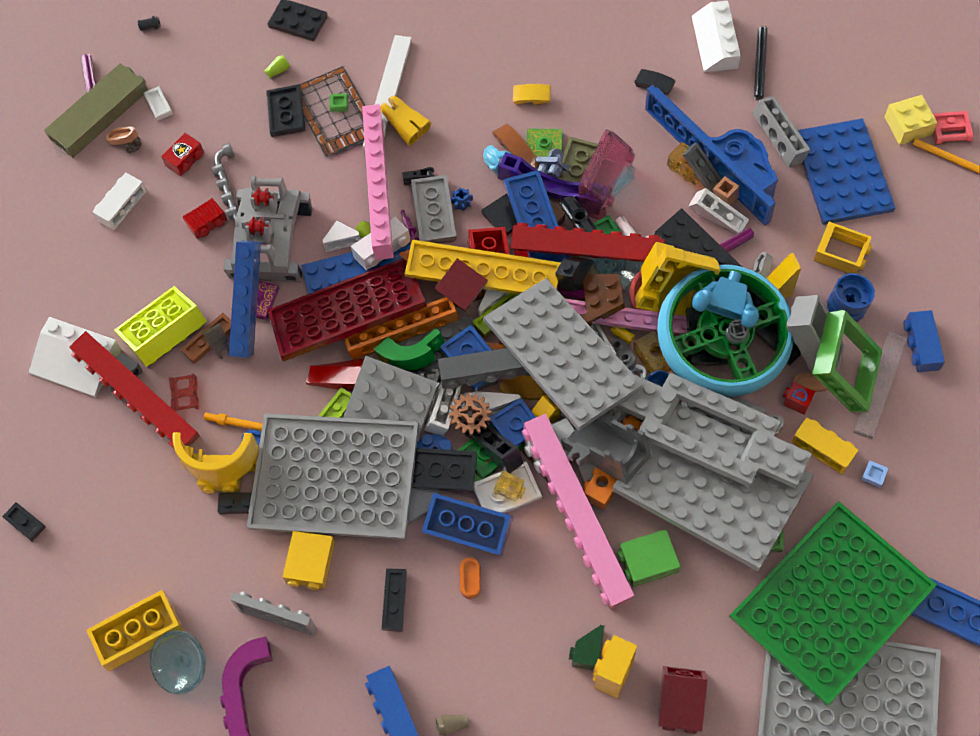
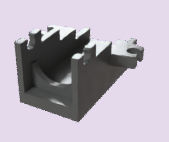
M613 408L581 430L575 429L567 439L564 437L561 439L563 448L570 452L568 455L569 460L573 462L574 458L579 457L576 459L577 465L582 466L585 462H588L626 485L651 456L645 432L641 430L636 432L634 426L621 424L622 414L618 411L615 416H612L615 414Z

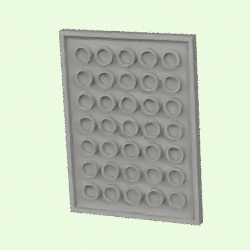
M264 413L246 528L248 530L298 531L323 535L406 540L419 423Z
M648 442L651 456L627 485L617 480L612 491L752 569L759 571L814 475L804 470L795 489L757 472L751 486L747 487Z
M886 641L828 706L820 701L766 651L757 736H937L941 650Z

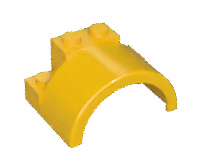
M656 242L641 266L642 285L635 295L636 308L660 312L666 296L681 279L701 268L714 271L718 275L720 272L718 261L713 257ZM694 290L681 300L674 315L686 316L685 310L692 307Z
M180 432L173 433V445L180 458V463L184 469L188 470L193 477L198 479L197 485L204 493L213 494L215 491H222L223 493L240 492L242 476L247 472H254L256 469L259 445L252 433H244L240 446L232 455H206L203 449H199V453H194L193 447L183 444Z

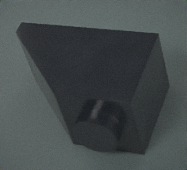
M581 257L563 259L555 272L561 288L578 291L594 261Z

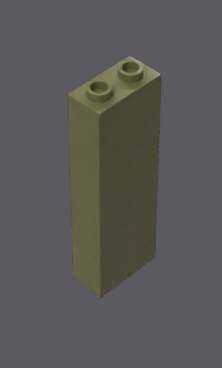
M121 63L118 64L44 130L49 140L74 158L144 95V92L148 91L145 79L140 75L137 76L130 67H125Z

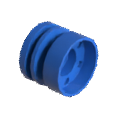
M854 273L845 274L837 280L827 299V309L829 312L845 310L858 322L864 317L875 297V289L866 277Z

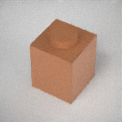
M724 176L713 188V194L731 206L739 198V185Z

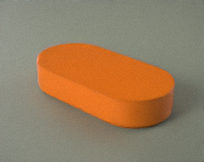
M467 557L460 563V591L468 599L477 597L481 591L480 564L473 557Z

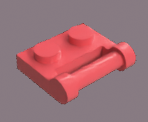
M967 111L933 114L937 121L933 132L935 144L962 140L966 142L973 141V131ZM964 130V133L942 135V132Z

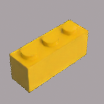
M809 418L804 420L791 442L799 448L812 453L813 457L842 475L858 452L854 444L842 440L835 432L823 428L819 422Z

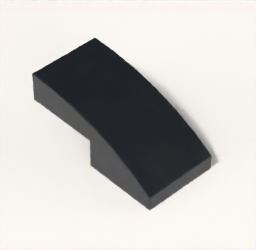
M641 69L634 82L636 87L648 88L653 85L655 88L658 87L665 95H669L676 81L667 75Z

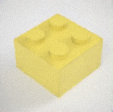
M922 95L889 104L885 114V119L899 145L933 135L937 125V121Z

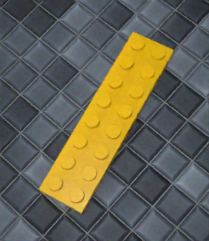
M412 240L405 277L440 282L458 258L488 280L483 289L520 295L546 278L557 290L558 280L555 272L561 264L560 262Z

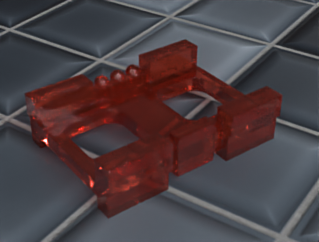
M193 373L187 376L169 377L172 397L171 408L175 412L190 408L199 409L197 376ZM189 379L188 388L177 389V382L179 380ZM190 396V405L181 407L178 405L180 397Z

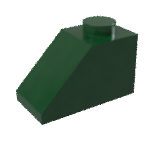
M604 625L598 626L578 639L575 647L570 648L569 660H572V667L594 671L600 656Z

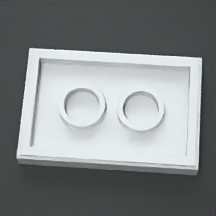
M527 461L523 462L524 464L509 475L501 471L475 482L474 492L480 506L505 514L541 499L542 495Z

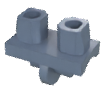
M552 149L548 157L538 156L536 162L540 164L537 170L555 178H559L562 171H568L570 166L562 163L564 155L560 149Z

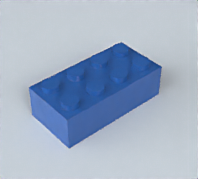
M433 493L422 532L502 556L513 516Z

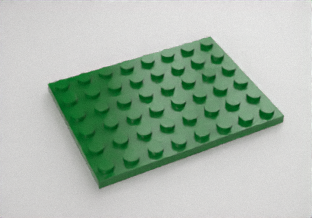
M838 501L730 614L729 618L820 701L828 706L937 584Z

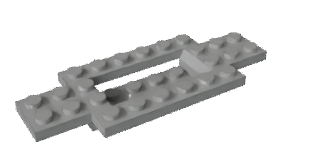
M673 373L669 374L663 387L634 375L643 384L642 389L615 406L619 410L644 420L639 430L645 432L648 442L747 487L751 486L754 477L759 472L796 489L812 454L774 437L781 421ZM679 399L752 431L753 434L750 436L678 404Z

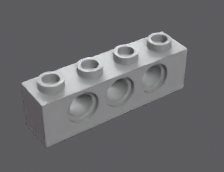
M775 96L759 100L753 115L787 167L802 164L810 152V148Z

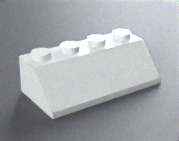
M728 1L711 2L692 15L703 71L706 73L738 69L741 55Z

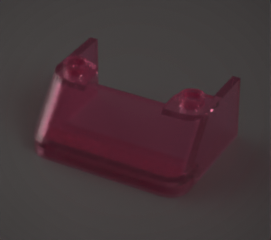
M607 129L604 131L579 184L578 203L583 209L587 210L588 217L597 220L607 216V209L612 207L615 199L612 196L613 189L624 166L631 168L635 158L633 149L616 133Z

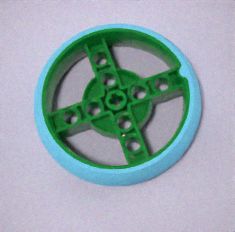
M719 265L720 272L716 275L714 271L701 268L681 279L670 290L662 303L657 327L662 354L671 370L677 376L720 395L736 397L755 392L773 381L783 370L790 357L794 338L787 330V321L791 315L789 306L780 291L768 279L750 269L735 265ZM730 271L739 272L741 274L739 283L747 285V290L765 303V305L756 307L759 314L765 317V320L758 319L755 326L748 327V334L739 344H732L725 337L727 328L734 320L724 316H717L715 313L704 310L700 315L696 330L674 337L673 318L681 300L694 289L697 293L712 281H718L720 277L728 279ZM776 323L778 330L776 352L766 367L757 373L747 350L754 340L756 330ZM703 334L711 335L712 340L705 339ZM685 341H692L694 346H688ZM729 345H735L738 351L731 350ZM705 350L714 357L726 359L735 380L709 376L696 369L685 357ZM737 362L744 363L746 368H740Z

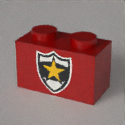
M184 133L161 158L167 168L182 176L202 157L204 150L199 141Z

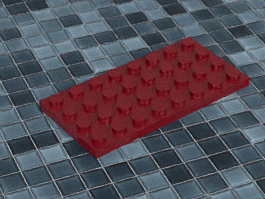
M404 258L268 309L282 361L293 359L427 307L416 278L405 277L407 261Z

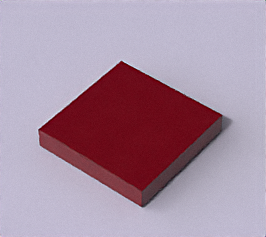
M457 258L434 289L466 312L488 280Z

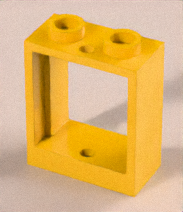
M828 222L814 261L846 273L857 274L859 269L863 271L867 261L863 258L865 254L869 256L873 246L869 244L872 237ZM831 237L862 248L857 262L855 263L825 252Z

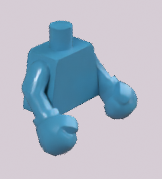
M730 271L728 279L720 277L718 281H712L693 297L692 305L697 311L707 310L733 320L740 319L741 324L745 327L755 326L759 319V312L753 305L750 293L747 292V285L739 283L741 278L739 272Z

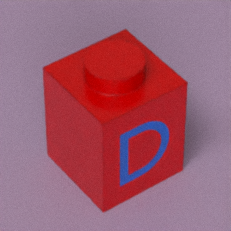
M793 382L791 388L787 386L782 396L785 398L783 405L805 415L816 391Z

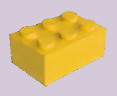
M613 635L611 641L606 640L602 650V659H598L594 668L593 681H595V689L618 699L633 665L638 645Z

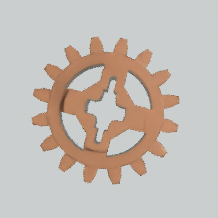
M468 392L467 397L460 394V400H453L455 406L450 405V410L453 412L449 413V417L454 418L450 423L451 425L456 424V431L461 428L463 435L466 431H469L470 436H472L473 431L476 430L480 434L481 427L483 429L487 428L485 422L490 423L491 419L487 416L491 415L492 411L487 410L490 404H484L485 397L478 399V393L471 397L470 392ZM473 402L478 404L481 408H477L473 404ZM466 403V405L462 409L458 410V408L462 404ZM468 411H472V417L468 416ZM482 418V420L478 424L474 425L477 419ZM459 420H463L467 425L462 424Z

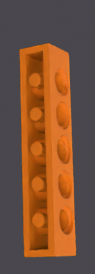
M444 297L426 304L427 307L345 338L348 352L352 359L355 360L374 353V348L387 337L398 344L435 328L437 329L458 321L459 318L453 302Z
M630 415V417L626 416L622 424L625 426L630 424L638 432L643 422H639L637 417ZM595 467L592 472L593 478L591 481L587 480L582 489L590 503L605 510L615 494L612 488L618 479ZM604 481L607 483V486L600 487L597 483Z

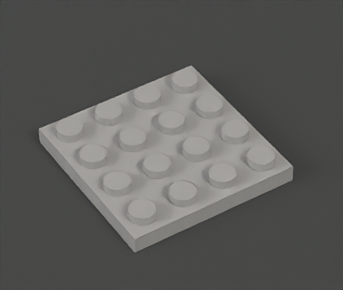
M365 356L343 418L418 422L419 439L439 382Z

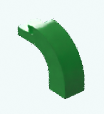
M435 328L415 345L400 346L387 337L374 350L380 361L406 371L423 368L435 361L434 352L439 350L445 341L441 332Z

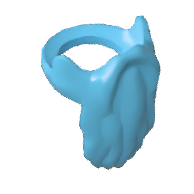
M490 145L484 150V162L498 175L500 159L503 158L505 152H510L498 151L497 148Z

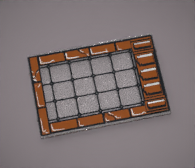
M345 66L300 84L304 120L325 160L364 143L362 106L367 105ZM348 93V111L330 112V94Z

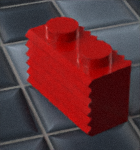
M213 198L183 215L186 226L196 239L207 236L211 230L223 226L225 221H227L224 211Z

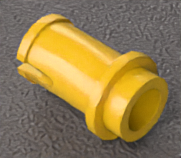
M612 327L610 330L613 336H618L628 345L636 336L626 328Z

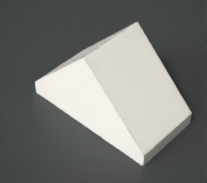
M336 221L323 239L325 251L329 252L352 246L360 240L359 232Z

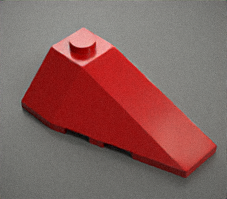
M364 359L310 366L306 384L338 390L343 388L346 391L353 392Z

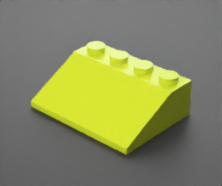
M173 286L114 331L147 367L155 363L162 355L171 351L178 343L186 340L194 331L199 330L207 320L197 305Z

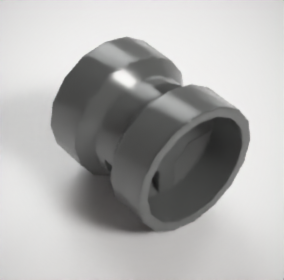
M736 319L730 323L725 337L730 343L739 344L745 339L749 329L741 324L740 319Z

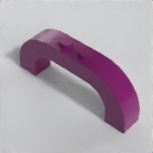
M266 636L250 640L241 645L233 652L225 665L222 675L223 695L220 696L222 708H225L226 711L223 722L225 729L229 731V736H251L243 681L250 669L259 664L273 661L270 641Z

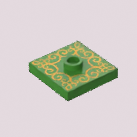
M527 128V145L536 158L538 156L548 157L552 149H560L562 151L563 129Z

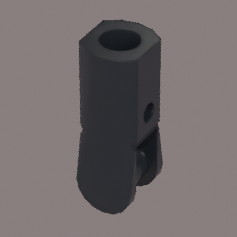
M426 167L420 170L402 172L404 185L412 184L411 180L434 177V168Z

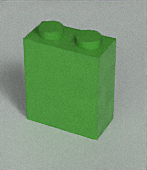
M666 529L620 543L619 551H617L620 563L624 562L626 568L624 575L628 582L631 581L632 587L677 574L680 571L681 566Z

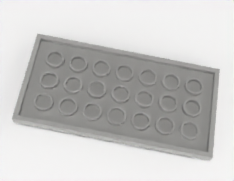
M546 278L484 316V322L578 431L642 389L643 384Z

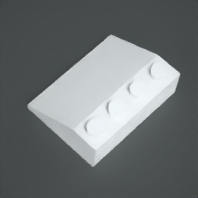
M49 317L40 332L28 373L96 398L103 385L98 380L100 377L96 373L92 375L85 369L86 364L82 360L77 362L71 356L73 352L69 346L87 331L114 357H117L122 349L115 339Z

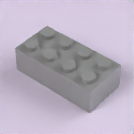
M819 295L796 297L794 305L791 307L790 318L787 321V330L794 338V343L800 349L801 356L804 357L812 373L827 317V311ZM842 341L835 366L837 372L845 347Z

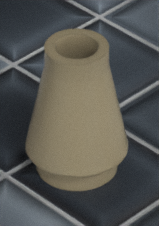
M466 714L440 715V718H436L439 736H447L468 727Z

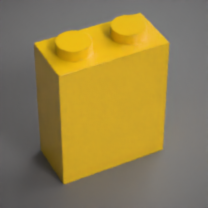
M293 531L282 576L288 586L298 588L299 585L307 586L310 590L326 588L335 547L333 537Z

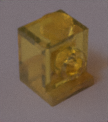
M502 471L494 487V493L516 502L518 498L522 499L525 494L526 488L523 487L525 480ZM512 486L515 490L511 492L507 490L508 487Z

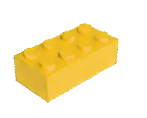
M160 590L86 631L101 665L110 672L184 632V629L168 595L163 590Z

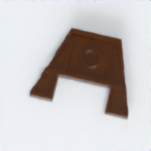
M619 274L586 275L580 288L584 287L587 313L580 314V316L589 326H592V322L601 317L605 319L624 309L625 303Z

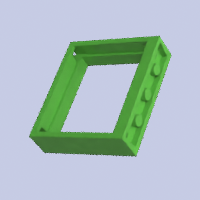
M845 310L828 312L812 374L850 412H869L882 349ZM843 333L862 352L855 388L835 370Z

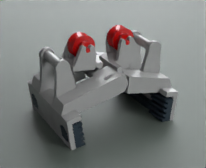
M252 176L251 188L238 189L236 195L239 209L235 219L231 259H225L223 270L229 279H234L236 242L242 240L261 242V244L267 245L261 246V253L267 254L269 262H260L259 280L301 282L302 270L298 263L290 262L296 217L297 215L311 216L313 206L310 193L300 192V190H287L284 179L281 177L278 179H262ZM260 186L278 187L279 191H269L268 188L264 191ZM271 237L273 239V246L270 244Z

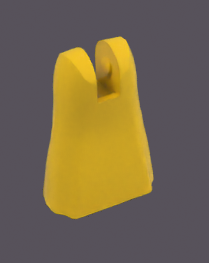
M392 95L388 98V101L395 110L387 103H383L380 106L381 112L393 125L404 142L411 146L430 129L432 121L409 107L400 98Z

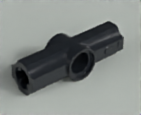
M568 196L564 198L560 205L572 222L573 228H583L585 232L598 230L588 217L587 210L580 206L575 197Z

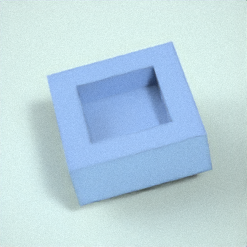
M869 460L861 480L881 488L889 468Z

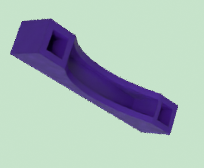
M505 152L499 165L498 179L504 180L534 172L537 169L523 158ZM539 171L548 196L562 201L568 196L575 197L582 208L600 214L608 187L594 182L564 181Z

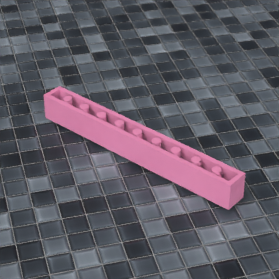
M380 104L362 106L372 249L375 260L394 258L383 118Z
M543 414L525 422L524 430H522L523 437L526 442L530 441L532 448H530L534 459L538 458L541 463L539 470L542 476H546L549 481L547 486L552 495L555 494L558 500L556 502L560 513L564 512L567 518L565 524L568 530H572L575 535L573 540L577 549H581L584 554L582 559L587 568L590 567L593 575H591L595 586H599L602 591L600 597L604 605H608L612 609L633 599L634 594L547 415Z

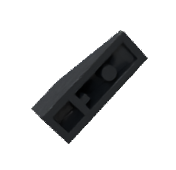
M485 422L487 428L483 429L481 427L480 434L476 430L473 431L471 437L492 461L509 475L524 464L518 447Z

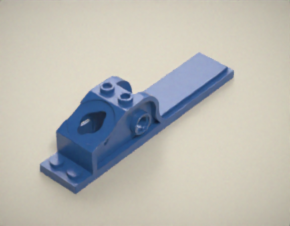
M653 85L648 87L645 110L686 150L693 143H698L720 177L723 178L725 176L739 185L738 200L765 226L769 224L776 204L773 196L778 178L775 170L771 168L767 158L769 155L762 141L754 137L750 132L742 129L730 130L720 137H709L658 87L655 88Z

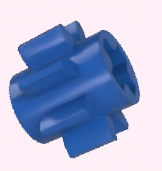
M460 187L456 192H452L453 197L450 199L451 204L455 205V209L464 211L466 208L471 207L473 195L469 194V189L465 190Z

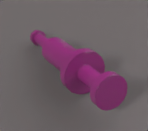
M402 209L400 213L403 215L402 221L404 226L409 230L410 242L412 240L419 241V237L415 236L417 232L416 227L412 226L409 217L405 215V211Z

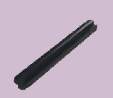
M760 26L757 33L754 98L756 100H761L764 97L767 48L766 26Z

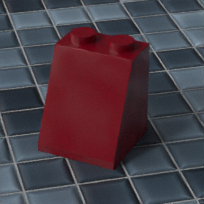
M668 666L662 667L658 724L662 729L667 731H675V728L684 729V732L696 734L697 731L702 732L707 690L705 671Z

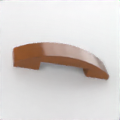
M505 124L492 132L501 146L504 145L508 152L523 158L531 166L538 169L540 164L536 162V156L523 138L509 124Z

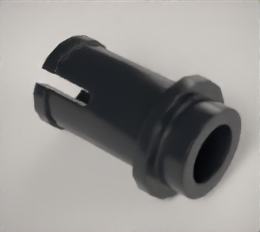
M152 16L149 19L138 20L140 31L152 28L156 30L161 26L159 17Z

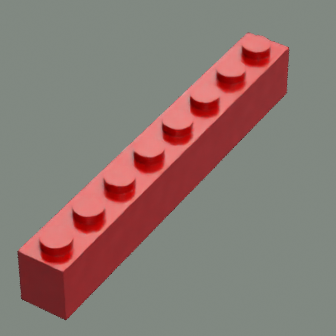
M517 223V226L513 225L511 250L644 262L656 242L664 244L665 239H660L658 235H649V238L641 237V234L630 233V236L622 235V232L612 231L611 234H603V230L585 232L583 228H574L573 231H570L562 226H555V229H549L547 225L537 224L536 227H528L527 223Z
M87 331L69 346L73 352L71 356L77 362L82 360L86 364L85 369L92 375L96 373L100 377L98 380L106 388L108 386L114 389L112 393L119 400L124 398L128 402L126 406L134 413L138 411L142 415L140 417L141 420L148 426L152 424L156 427L154 431L161 438L166 436L170 440L168 444L173 449L174 432H180L181 441L185 446L189 447L200 436L190 424Z

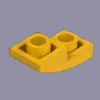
M523 84L514 86L513 102L515 104L532 102L534 105L549 103L551 100L550 85Z

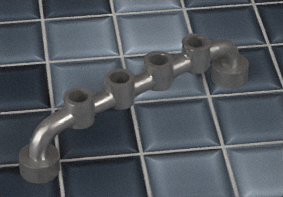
M230 143L222 145L223 149L216 153L214 157L215 166L211 167L215 177L219 176L220 180H217L216 184L220 191H224L221 198L224 205L228 204L229 206L226 209L229 219L233 218L235 222L238 209L221 163L223 156L226 155L227 158L235 155Z

